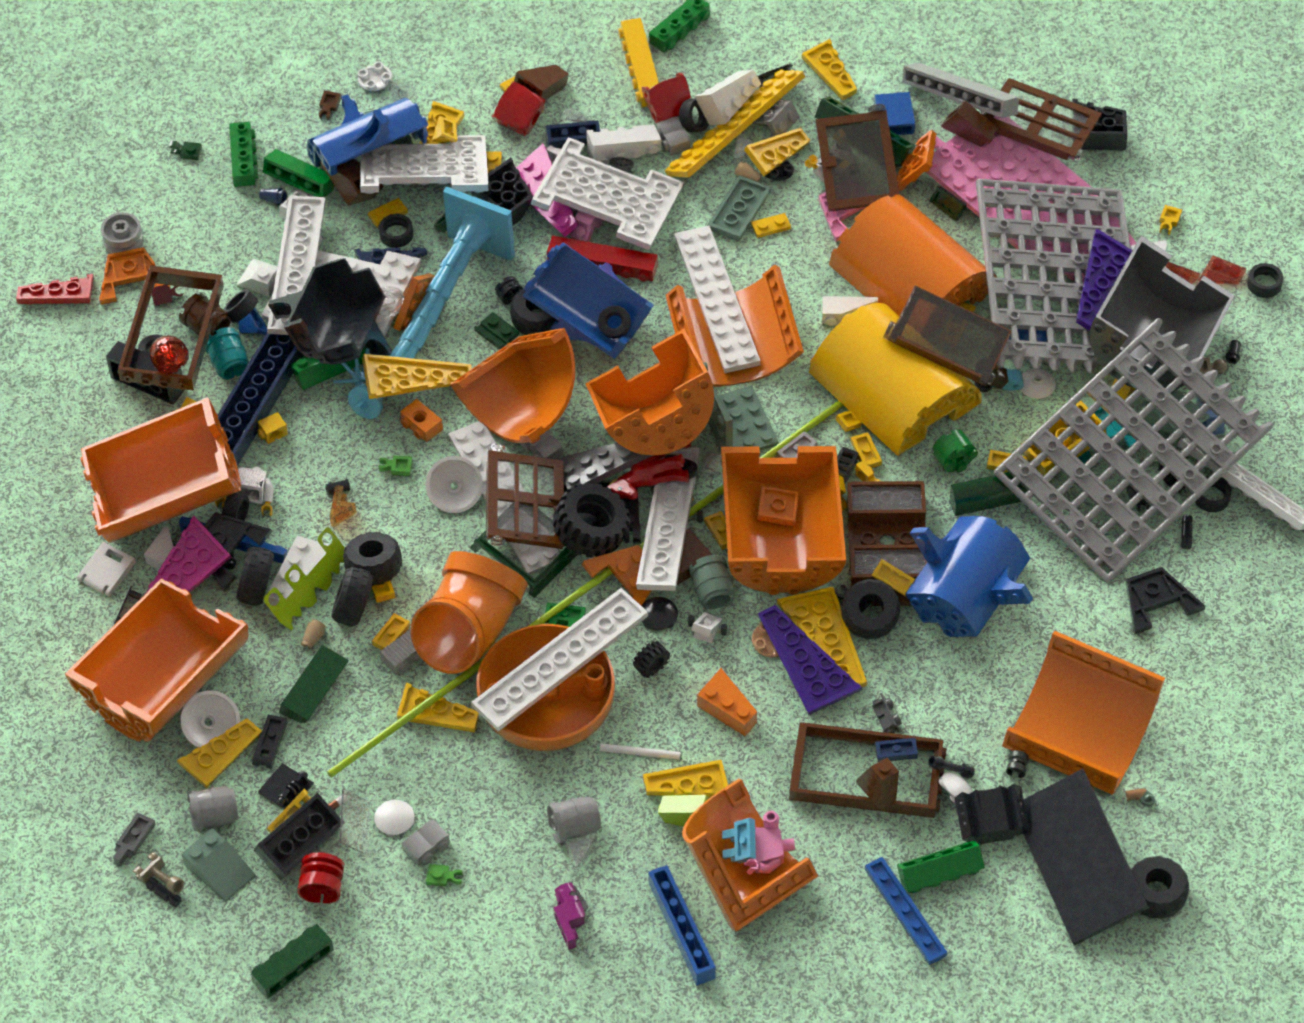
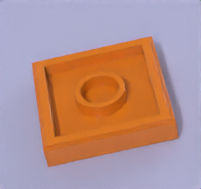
M761 486L757 520L795 527L799 492Z

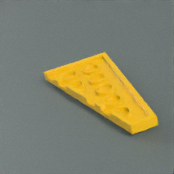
M363 354L362 357L369 399L451 386L450 384L472 369L471 364L372 354Z
M833 586L777 599L778 606L799 629L806 633L807 637L826 652L861 687L867 686V680L850 632L842 619L841 607Z

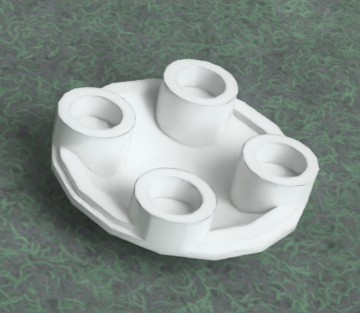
M375 62L373 65L358 71V82L365 90L379 91L390 84L393 75L391 70L384 66L382 62Z
M946 772L939 779V784L949 792L950 799L954 803V797L961 792L967 794L973 792L971 786L962 777L953 772Z
M390 800L378 807L375 812L374 821L382 833L393 837L405 833L413 826L415 814L408 803L401 800Z

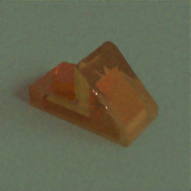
M335 486L330 512V522L333 527L357 513L356 504L347 502V494H344L343 486Z

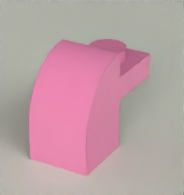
M578 211L575 217L578 226L572 231L570 237L589 242L594 228H599L603 219Z

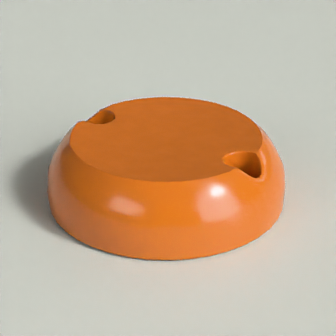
M555 624L532 625L513 631L501 638L490 648L480 664L476 682L477 697L569 627ZM602 651L500 731H497L487 720L486 722L499 736L514 745L528 750L555 751L582 742L603 724L613 704L615 678L609 657L605 651Z

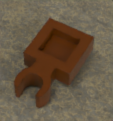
M324 90L319 103L321 109L319 111L320 119L324 114H327L326 118L330 120L331 111L337 112L342 99L341 93Z

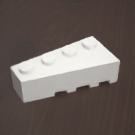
M754 69L738 71L724 79V81L715 84L714 87L705 90L702 94L696 95L695 98L710 126L726 124L761 83Z
M655 124L633 126L632 129L619 127L614 131H608V128L601 129L600 132L587 130V152L589 157L606 165L609 164V160L613 157L639 158L642 155L655 154L661 150V138Z
M297 535L269 591L276 587L286 599L293 589L285 580V573L293 564H297L307 576L326 554L317 541ZM292 570L289 574L290 580L292 582L299 580V572ZM272 593L269 596V603L275 606L279 602V596L276 593Z

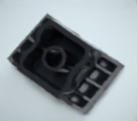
M1013 783L1007 788L1000 785L993 789L974 790L970 794L961 792L954 797L962 841L969 842L974 840L980 845L1013 839V836L1022 835L1030 830L1022 788L1017 784Z

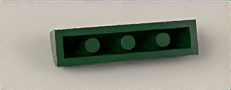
M1009 472L1004 473L1010 480L1014 478ZM995 475L951 484L949 499L955 516L1022 502ZM1021 483L1017 485L1024 493L1028 491Z
M321 645L281 703L279 713L299 723H306L349 660Z

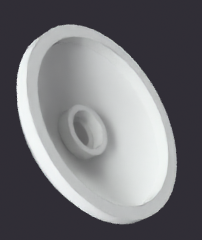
M449 456L440 459L430 468L425 486L427 495L434 506L447 513H461L469 510L478 502L483 489V480L479 469L470 460L459 456ZM456 483L458 487L453 490L450 485Z
M212 690L195 694L184 705L180 715V725L184 736L197 748L205 745L214 737L225 733L226 730L240 722L238 708L232 699L221 692ZM205 719L211 721L210 726L205 725Z

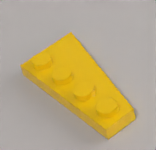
M433 101L427 121L428 136L426 144H447V142H432L439 116L456 122L457 129L465 117L464 111Z
M800 127L747 145L744 151L761 174L765 176L806 147L810 139Z

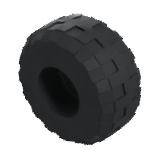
M521 289L518 291L510 304V315L514 327L523 335L550 331L552 325L558 320L545 311L532 312L531 310L541 308L523 297L525 290Z
M381 532L360 534L353 538L344 549L343 560L345 570L350 567H357L369 571L373 576L372 586L381 585L392 580L402 566V555L398 542L391 536Z
M256 546L248 548L236 598L241 603L252 606L263 604L274 559V554L271 550Z
M350 567L345 570L331 613V617L335 622L351 627L359 624L373 582V576L369 571L357 567Z
M866 579L857 582L847 590L842 600L841 615L848 630L854 635L864 639H878L890 633L897 624L900 616V603L892 587L880 580ZM867 600L875 601L881 606L882 613L875 618H868L860 612L859 606Z
M1154 856L1146 857L1134 865L1131 871L1149 907L1140 912V914L1150 918L1163 919L1175 915L1183 908L1189 893V881L1186 872L1178 863L1169 858ZM1150 882H1160L1166 885L1168 890L1156 892L1150 889L1147 884Z

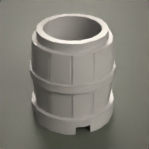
M228 786L210 787V789L198 792L196 790L187 792L194 832L201 831L202 828H218L238 820L233 788Z
M593 797L570 798L559 803L557 801L549 803V806H547L549 826L553 827V830L556 831V834H552L556 843L565 842L567 839L582 838L597 832L601 828L599 809Z

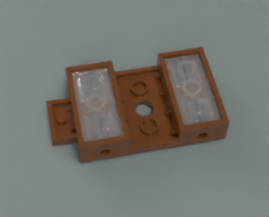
M924 481L847 482L850 585L853 586L857 582L866 579L877 580L871 575L881 559L916 579L927 564V561L910 532L913 528L926 527ZM883 536H891L895 542L893 545H883L880 539ZM894 590L898 596L900 606H910L908 597L906 595L904 597ZM871 601V606H880L877 602Z

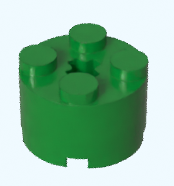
M954 429L951 430L952 434L948 436L943 434L934 443L932 450L934 451V457L946 472L957 471L960 473L967 469V465L977 457L978 452L962 430Z

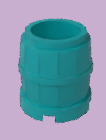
M226 327L216 330L217 334L214 336L210 334L206 352L209 354L211 364L217 374L225 380L242 375L249 363V359L246 354L247 351L240 341L241 338L238 331L236 332L234 328Z

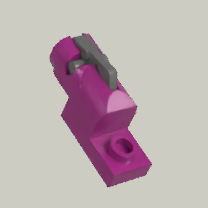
M568 882L554 890L557 906L553 907V912L567 948L570 950L576 948V940L579 938L575 928L585 924V911L588 909V904L576 886Z

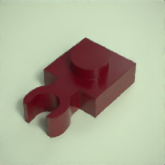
M168 285L154 287L151 295L154 306L172 302L171 296L180 297L184 295V293L177 294L175 291L180 286H174L172 289H169Z

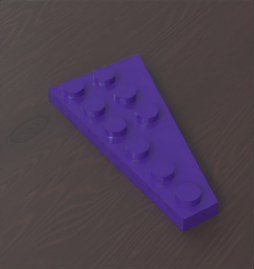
M1097 228L1093 236L1076 323L1089 331L1093 320L1132 252L1130 248Z
M776 605L758 613V617L808 715L862 690V687L846 671H843L826 652L807 637L806 633L799 629Z

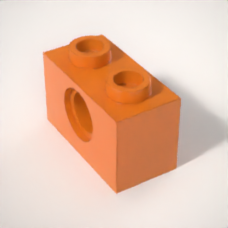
M415 399L400 411L401 424L406 429L410 428L419 440L423 439L425 442H428L443 430L442 419L418 399Z

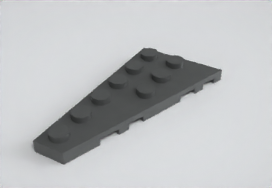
M613 443L556 458V460H563V481L567 489L580 483L583 485L585 483L595 485L654 455L635 453L618 443Z

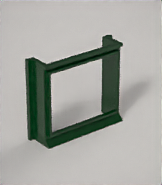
M514 503L498 518V529H501L514 516ZM519 503V510L533 519V505ZM538 509V524L554 536L552 519ZM486 530L470 546V549L475 553L482 548L498 562L519 573L527 581V584L530 586L529 595L534 598L578 555L576 551H570L565 548L534 579L488 543L492 537H487Z

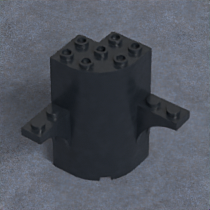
M346 258L314 266L302 291L270 300L268 303L276 320L289 317L284 328L295 347L309 359L313 357L320 360L319 363L340 364L358 359L364 347L366 349L369 348V352L372 355L388 356L392 352L376 323V318L386 296L370 268L353 272Z

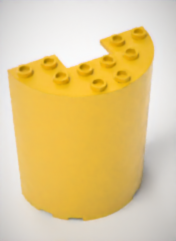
M873 303L860 306L855 312L843 317L842 321L824 339L811 359L809 373L891 451L899 456L926 439L928 426L948 414L950 419L953 421L957 420L981 404L982 395L978 388L966 377L888 341L899 316L886 304ZM906 324L901 337L941 355L912 327Z

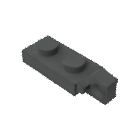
M137 812L116 842V853L113 856L114 864L121 867L127 858L131 859L136 854L156 825L155 820Z

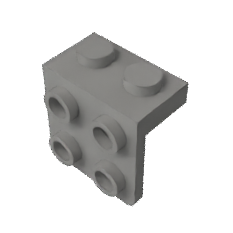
M780 99L752 124H767L774 137L785 133L800 116L791 100Z

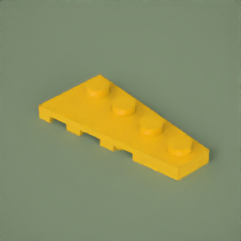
M830 39L802 53V59L842 101L857 93V87L849 73L846 72L845 65L840 61Z
M406 682L397 713V720L431 696L429 691L416 689L413 685ZM442 697L409 722L475 733L479 713L461 704H453Z
M246 718L226 730L220 736L209 740L205 745L194 749L185 757L182 756L177 759V763L207 789L261 735L262 730Z
M722 759L643 774L646 794L650 796L706 795L707 797H712L728 786Z

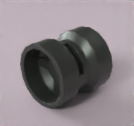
M1011 751L1009 755L1010 763L1006 767V773L1012 776L1013 771L1019 772L1018 778H1023L1026 775L1027 768L1025 766L1028 765L1029 755L1023 751Z

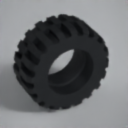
M580 483L570 487L562 495L553 514L554 518L552 521L556 536H559L562 544L565 543L567 545V549L576 551V554L580 556L584 554L586 557L592 558L593 556L598 557L612 553L620 546L630 525V513L628 508H626L627 505L624 500L621 501L620 496L617 493L614 494L611 491L612 489L604 488L598 483L592 485V483H585L584 485ZM578 513H587L595 516L603 523L604 527L589 525L581 519Z

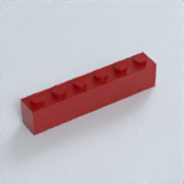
M553 235L551 237L547 255L553 247L559 246L564 242L597 266L603 265L606 262L609 263L615 275H621L623 278H637L643 282L654 280L658 267L657 254Z

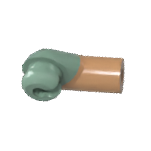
M1146 789L1125 791L1127 801L1138 800L1146 806H1151L1155 802L1154 795Z

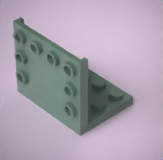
M705 362L703 364L708 371L707 362ZM752 385L721 395H717L713 386L714 405L708 424L720 450L721 447L759 446L760 450H764L779 444Z

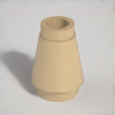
M740 162L734 172L737 177L740 175L756 182L760 181L762 177L759 172L746 162Z
M316 619L308 622L301 645L304 647L308 646V649L311 650L324 635L326 626Z

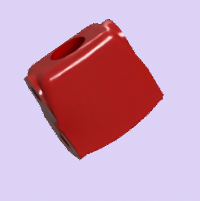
M676 73V77L664 80L652 88L648 86L641 88L645 103L655 123L678 117L682 103L686 99H691L690 88L683 73Z
M512 81L511 85L501 96L491 117L497 124L513 130L522 136H526L531 132L543 112L546 101L526 87Z

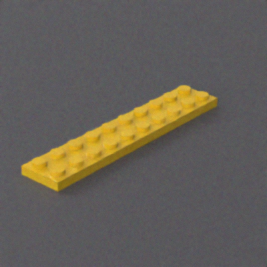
M795 70L777 71L774 77L765 81L760 89L754 91L726 124L717 125L707 131L703 138L695 141L689 150L684 151L681 154L682 156L669 164L670 166L664 170L665 173L671 177H691L806 77L804 72Z

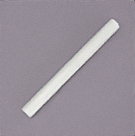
M600 744L601 752L680 760V752Z

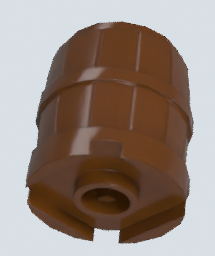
M200 292V295L197 293L193 294L182 306L185 309L183 314L179 313L180 323L190 327L197 335L200 334L208 307V297ZM220 305L217 308L210 333L211 336L217 334L216 330L230 327L231 318Z

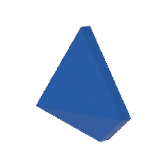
M254 308L244 319L239 321L238 330L240 333L266 335L267 325L256 308Z

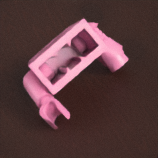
M768 811L763 816L764 828L755 827L756 859L751 858L744 864L745 866H750L747 870L748 874H752L754 871L756 873L770 874L784 862L783 852L795 851L794 838H781V830L778 828L779 815L774 811Z

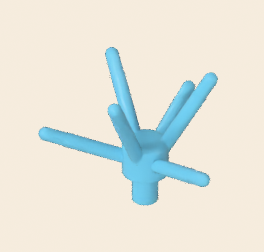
M369 348L366 349L365 354H369ZM355 359L356 367L353 368L354 372L346 362L341 363L350 373L352 379L333 380V383H354L357 386H365L364 368L362 365V370L360 371L358 359Z

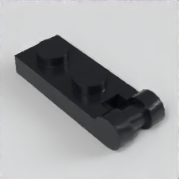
M267 715L253 755L252 765H264L266 768H273L288 723L287 718ZM262 754H268V757H262Z

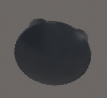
M786 160L765 175V177L777 181L789 179L794 173V167Z
M653 597L642 604V607L648 612V617L641 622L648 629L663 630L671 628L677 620L678 609L667 598Z

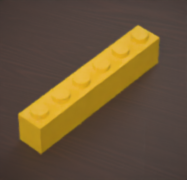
M641 18L621 21V28L618 29L619 38L623 39L621 41L622 50L627 52L625 60L626 64H630L628 66L629 75L634 78L632 79L633 89H637V92H635L636 101L640 102L641 107H648L641 88L644 86L652 88L659 83Z

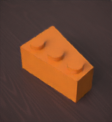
M720 668L697 694V706L743 736H746L757 724V711L723 669Z

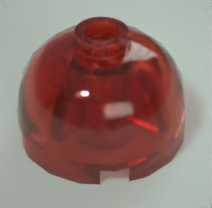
M161 336L154 341L150 349L152 364L159 372L164 374L178 372L182 365L184 367L187 364L189 358L187 347L176 336Z

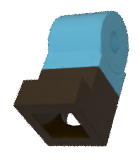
M997 364L988 380L989 386L1007 391L1020 390L1024 387L1020 370H1010L1004 368V366L998 368Z

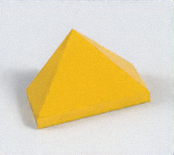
M439 116L432 142L456 143L458 140L456 122Z

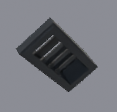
M842 447L837 456L838 473L843 477L844 484L846 485L859 461V453Z

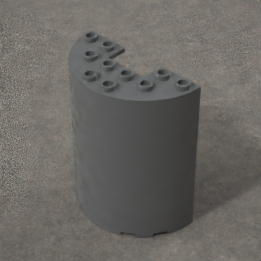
M1140 236L1093 320L1090 329L1092 350L1100 364L1105 367L1153 321L1160 318L1162 319V325L1158 332L1163 335L1175 331L1176 337L1172 343L1175 348L1184 344L1190 345L1186 356L1188 361L1203 357L1235 295L1205 276L1201 278L1196 286L1192 285L1165 267L1172 257L1170 253L1145 237ZM1140 344L1129 355L1138 362L1149 351ZM1154 357L1143 368L1152 375L1162 364ZM1115 369L1109 373L1118 380L1122 377ZM1167 370L1157 381L1166 388L1176 377ZM1128 382L1126 383L1127 386L1133 387V386H1132L1131 384H1129ZM1181 383L1176 389L1183 387L1184 384Z

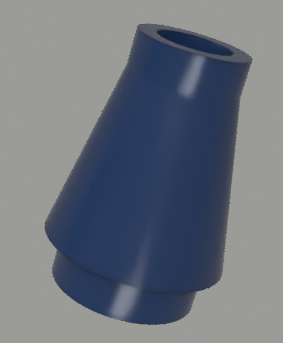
M282 188L261 189L259 198L280 205L287 200V192Z

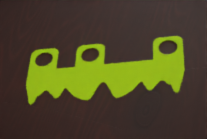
M326 527L317 538L318 543L326 554L306 576L297 564H293L285 573L284 578L292 587V593L285 599L280 591L273 587L264 597V603L278 621L291 631L293 629L292 617L302 616L300 607H313L317 602L314 588L318 587L327 591L332 582L331 572L339 574L340 563H344L345 547L329 527ZM325 533H329L332 536V543L328 546L322 542V537ZM292 570H297L300 574L297 582H292L289 578ZM272 593H276L279 596V602L275 606L269 603V596Z

